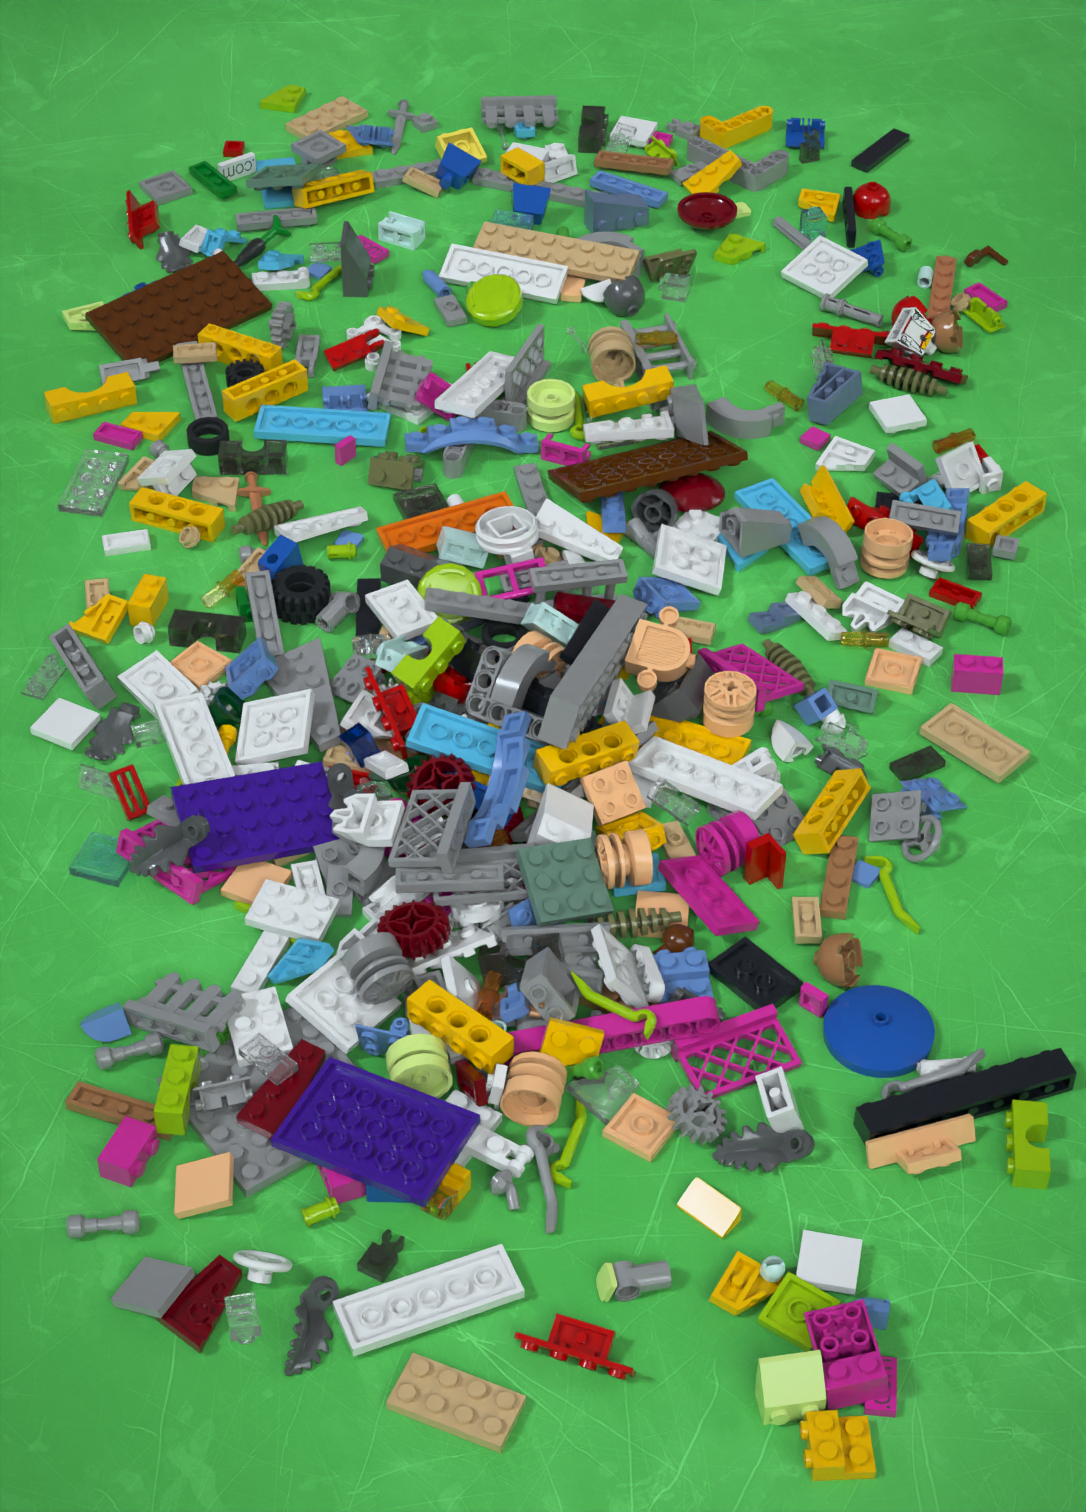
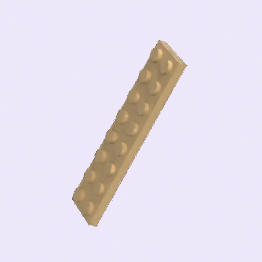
M485 221L473 248L568 266V275L599 281L610 279L611 283L616 280L622 282L626 280V276H632L640 257L639 250Z

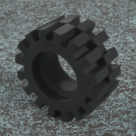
M243 359V362L236 360V364L230 363V366H227L225 370L227 388L264 373L263 365L258 361L254 363L253 359L249 361Z

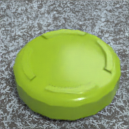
M492 274L476 281L468 290L465 301L469 315L476 323L483 326L496 327L506 324L516 317L522 308L523 295L519 284L514 278L505 274Z
M453 563L436 565L428 570L419 581L417 592L424 600L427 587L482 596L481 586L475 575L464 566ZM434 611L437 616L447 620L449 624L468 617Z

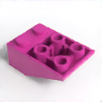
M864 1299L805 1312L804 1318L812 1350H820L822 1356L828 1410L840 1409L865 1403L868 1400L889 1397L888 1376Z

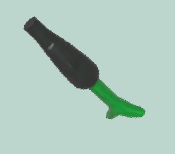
M274 215L272 228L261 238L251 240L233 262L238 267L248 263L265 250L266 244L276 235L289 237L291 235L290 232L282 227L279 217Z

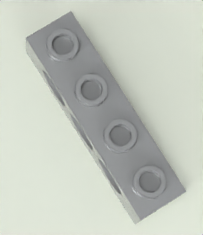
M69 623L49 636L81 690L97 710L117 697V694L85 644Z

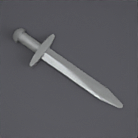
M405 99L399 101V110H388V116L396 118L394 136L391 140L394 146H391L393 155L396 154L400 147L405 120L412 121V118L416 117V115L406 112L409 108V102Z

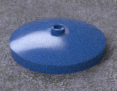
M867 985L850 989L834 999L825 1013L823 1038L827 1049L844 1067L864 1076L892 1078L908 1074L916 1069L917 1062H920L922 1059L927 1060L933 1048L935 1028L930 1013L916 998L896 988Z

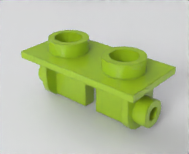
M651 136L653 142L645 146V153L648 156L674 159V164L679 167L676 159L678 155L674 149L667 148L661 139L657 140L654 136Z
M979 297L971 298L970 308L964 310V313L988 333L1006 327L1002 323L999 313L987 307V304Z

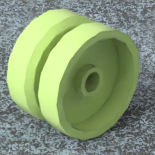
M543 379L529 387L527 391V420L533 428L543 432H559L573 424L575 419V392L569 383L557 379Z
M413 1034L398 1039L388 1048L385 1057L389 1080L438 1099L449 1091L452 1085V1073L448 1063L446 1045L440 1038L431 1034Z

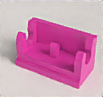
M430 372L419 384L415 400L449 422L450 418L455 417V413L448 414L444 413L443 410L435 409V400L451 384Z
M548 433L545 439L541 441V460L568 466L588 461L591 458V451H587L591 444L585 443L582 448L552 441L551 439L554 434Z

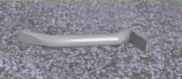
M980 1048L958 1064L905 1082L899 1080L890 1081L882 1087L881 1097L886 1099L894 1091L906 1093L918 1087H926L961 1075L982 1060L986 1055L983 1048Z
M532 1125L526 1132V1139L528 1145L535 1153L547 1204L546 1234H550L556 1229L558 1200L546 1149L537 1137V1133L548 1128V1126Z

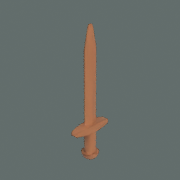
M250 471L244 477L248 487L238 489L237 495L250 498L253 512L262 506L261 497L270 495L271 489L258 487L256 482L258 476L255 472ZM268 530L257 533L263 546L267 545Z

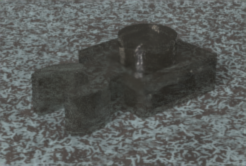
M815 128L810 136L806 130L803 133L806 142L800 143L799 161L802 164L820 160L821 143L818 140L820 133Z
M386 1230L382 1235V1244L378 1245L372 1242L358 1261L357 1271L383 1283L399 1261L397 1253L401 1252L405 1246L404 1236L401 1235L396 1242H390L392 1238L391 1230Z

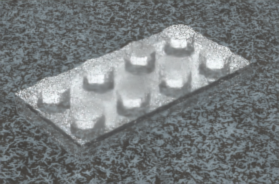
M85 449L58 503L59 511L103 517L118 486V482L121 480L129 463V455Z

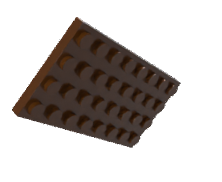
M221 251L86 312L85 319L122 361L141 358L147 359V363L161 362L172 357L173 345L177 343L197 341L198 343V333L208 324L217 325L229 330L270 311L272 303L224 251Z
M707 431L709 445L704 446L684 438H678L548 470V476L552 482L579 501L588 503L594 501L597 497H613L617 492H633L637 490V487H653L658 482L676 481L679 479L678 477L685 475L690 477L697 476L699 472L705 470L717 471L721 466L725 465L737 466L741 461L748 460V454L746 450L713 431Z

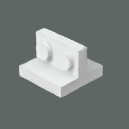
M973 441L966 442L936 458L939 472L927 478L928 481L935 479L940 488H970V492L979 488L981 475L984 474Z
M192 449L164 451L137 480L141 486L153 485L156 491L177 496L197 476L190 464L196 455Z
M621 678L612 681L603 713V727L625 720L634 734L647 731L655 695L651 690L633 695Z

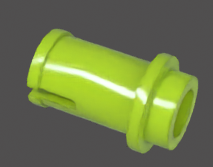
M348 542V544L327 545L328 560L340 558L352 560V558H356V544Z
M326 1196L324 1201L301 1209V1213L306 1226L309 1227L330 1217L335 1219L336 1215L340 1214V1209L335 1197L329 1198Z

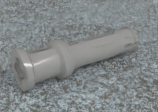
M828 293L824 294L820 303V311L824 312L826 310L835 313L837 317H850L878 328L883 321L882 314L848 304L846 299L839 300L830 297Z

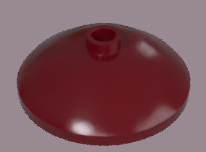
M700 192L684 197L678 204L677 213L684 223L693 228L716 230L726 227L735 220L737 206L733 200L724 195Z
M700 472L697 476L690 477L685 475L678 477L679 479L676 481H663L658 489L669 492L675 498L678 511L681 512L711 510L719 506L725 499L724 486L714 477Z

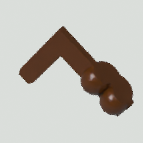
M988 245L981 250L976 249L969 253L964 263L969 268L973 267L974 264L979 263L987 255H990L1003 266L1008 263V260Z

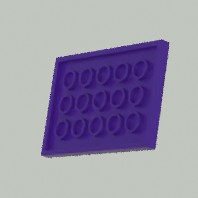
M322 761L171 787V796L179 824L190 816L201 815L207 819L210 825V832L207 837L188 851L193 873L314 852L313 846L340 839L332 833L330 814L336 809H331L328 805L332 795L328 790L327 776Z
M329 1057L271 1138V1145L274 1148L425 1208L481 1120L478 1113Z

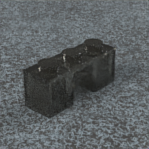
M583 105L578 135V153L598 154L599 150H602V146H606L609 114H605L604 106Z
M264 440L263 448L258 451L244 450L242 441H220L218 453L220 475H245L250 471L255 472L257 475L287 474V440Z
M175 609L168 625L169 644L176 647L188 648L200 638L212 637L216 642V651L240 654L247 635L245 617Z
M553 933L532 937V955L526 959L512 957L508 952L506 942L498 943L491 948H488V946L479 947L478 962L484 987L494 986V988H500L508 983L517 981L521 983L526 961L547 947L551 949L560 962L566 963L560 934Z

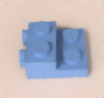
M639 577L633 591L634 598L648 604L647 612L653 614L657 619H659V613L664 607L671 606L676 608L678 612H686L687 610H698L701 603L681 583L661 577Z
M261 636L225 667L229 688L241 700L255 694L259 686L264 681L272 679L279 669L276 658L269 652L267 642Z
M689 947L683 952L671 953L669 950H660L656 955H653L665 984L663 998L658 1004L669 1003L677 987L681 989L685 987L688 991L699 997L710 996L714 998L709 980L710 970L705 950L698 951L695 947Z

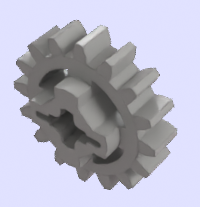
M284 301L277 303L271 320H269L271 341H273L274 345L281 346L282 348L288 346V342L292 339L297 324L295 322V314L293 313V304Z
M689 1085L686 1089L683 1086L680 1087L668 1100L670 1103L667 1105L666 1110L671 1113L667 1118L675 1122V1125L672 1127L674 1130L680 1129L682 1131L680 1137L684 1138L687 1135L690 1137L691 1143L698 1139L701 1145H705L707 1141L713 1143L725 1131L724 1126L727 1120L723 1118V1115L726 1111L719 1109L718 1105L721 1101H714L712 1099V1092L706 1095L703 1087L700 1086L695 1090L693 1085Z

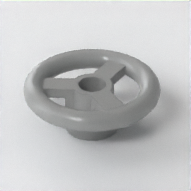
M933 815L920 816V825L925 824L919 832V838L902 840L901 850L906 860L913 863L922 862L939 849L942 838V825L939 819ZM932 826H934V834L930 832ZM916 845L923 852L918 855L911 854L909 847Z

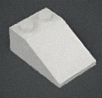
M548 783L545 787L527 844L534 843L535 846L590 838L594 805Z

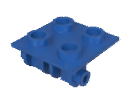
M791 117V119H787L786 147L795 149L800 147L824 149L825 121H822V119H812V126H810V118H808V126H804V118H802V125H800L801 118Z
M880 239L850 250L868 260V266L862 272L871 270L872 274L876 277H880L884 273L882 265L885 264Z

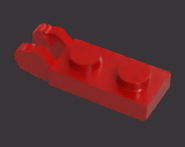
M372 329L364 335H358L324 350V355L332 371L339 370L366 358L367 354L383 349L385 343L383 339L372 343L370 346L367 344L368 341L380 335L379 329Z

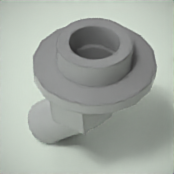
M507 1169L503 1172H497L490 1182L492 1187L491 1193L494 1196L506 1193L509 1211L520 1210L518 1192L513 1184L511 1171Z

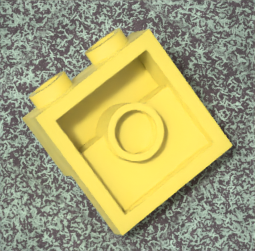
M472 127L448 134L444 133L436 138L435 147L441 159L450 142L479 159L481 163L487 161V155Z

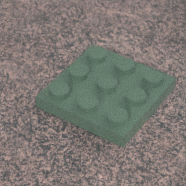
M321 163L265 166L246 180L247 188H254L255 191L265 190L266 187H273V190H280L285 188V186H291L292 189L302 188L305 183H309L311 179L316 178V175L322 171Z
M590 838L518 848L515 852L538 926L606 916L614 911Z

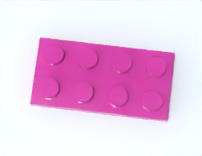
M701 855L660 861L657 869L715 936L757 929L760 921L716 871L706 863Z

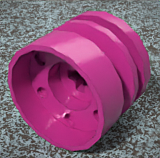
M740 810L720 817L719 821L714 820L702 825L695 832V842L699 855L704 858L706 863L720 877L737 870L739 866L743 867L745 865L746 843L760 837L752 820Z

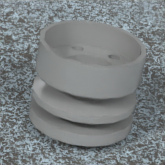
M389 932L371 934L359 940L345 952L342 958L350 978L355 980V987L359 991L362 1001L366 1004L376 1005L397 997L412 984L415 978L407 959L402 956V950L396 938Z

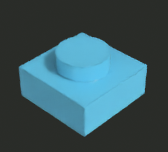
M517 123L513 127L516 138L528 139L529 137H535L534 126L526 127L524 123Z

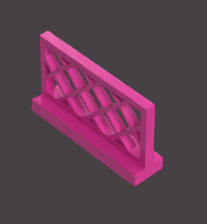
M743 643L716 652H712L706 647L698 649V654L701 655L715 674L723 671H737L747 675L754 681L756 685L755 712L765 710V702L804 690V683Z
M157 819L133 832L128 828L120 831L116 853L129 861L132 859L131 853H138L134 849L136 845L146 847L142 840L145 835L156 837L154 828L157 825H168ZM188 856L183 865H189V868L176 866L173 862H170V868L167 873H164L158 866L155 876H152L150 871L148 875L191 905H194L200 901L202 893L228 880L236 867L222 868L224 872L211 870L193 873ZM201 878H208V880L204 882Z
M773 1004L720 1022L719 1029L713 1033L673 1040L671 1049L674 1061H679L695 1090L701 1086L702 1077L717 1083L716 1089L704 1092L706 1095L712 1092V1099L757 1083L755 1076L781 1066L784 1072L801 1067L802 1064L777 1019L778 1012ZM773 1028L778 1036L777 1041L773 1042L762 1038V1032ZM747 1039L755 1042L752 1051L737 1047L738 1040ZM758 1044L773 1049L770 1058L755 1053ZM720 1047L730 1051L727 1060L712 1056L713 1049ZM776 1050L788 1054L791 1061L781 1063L773 1060ZM733 1052L749 1058L746 1067L730 1062ZM695 1056L705 1060L702 1069L690 1066L687 1059ZM752 1059L767 1065L766 1070L760 1073L748 1068ZM708 1061L724 1067L721 1076L705 1071ZM727 1068L741 1073V1080L733 1082L725 1079L724 1075Z

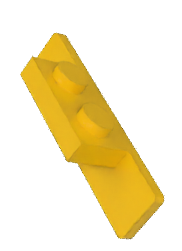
M821 465L811 480L813 486L803 484L799 491L813 518L817 516L828 517L835 521L847 534L854 523V519L826 466Z

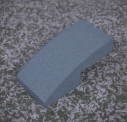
M786 602L771 603L768 611L750 613L747 621L760 634H765L783 629L802 617Z

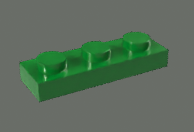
M203 161L189 167V174L219 199H225L237 193V186L208 162Z

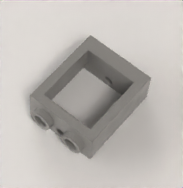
M547 947L526 961L519 989L547 1024L549 1017L569 1021L576 1016L581 992L570 973L551 949ZM539 1003H544L545 1006L540 1007Z

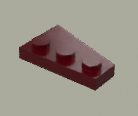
M219 1254L189 1282L162 1318L156 1317V1320L201 1354L242 1279V1271Z

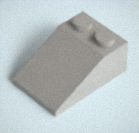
M696 384L670 388V395H667L668 408H672L673 416L670 419L677 436L704 446L709 445L704 402Z

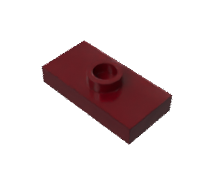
M465 1059L455 1061L458 1088L478 1107L488 1105L485 1078L481 1072H478Z

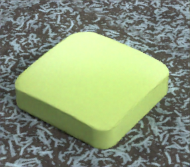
M735 203L737 206V216L735 219L751 215V209L746 203Z
M608 1262L603 1264L596 1277V1286L602 1302H608L617 1288L613 1265Z

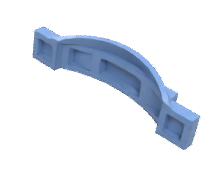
M460 416L450 418L449 426L435 424L434 426H427V433H405L404 437L406 452L430 453L437 449L460 444L493 445L508 449L516 454L538 453L539 450L536 434L529 432L517 434L515 426L506 424L495 426L494 418L488 417L466 418Z
M970 488L946 489L945 496L953 510L961 511L958 534L954 536L929 531L926 538L928 561L943 563L952 561V558H956V555L960 554L965 536Z
M527 711L505 715L502 728L497 734L494 763L486 794L478 812L468 823V831L464 843L469 848L491 845L495 830L504 829L508 814L517 813L530 772L524 765L531 745L525 738L531 716Z

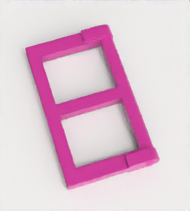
M541 557L474 572L480 583L482 596H488L484 579L508 573L513 591L489 596L507 600L536 594L533 593L532 587L519 590L514 572L534 567H546L544 558Z

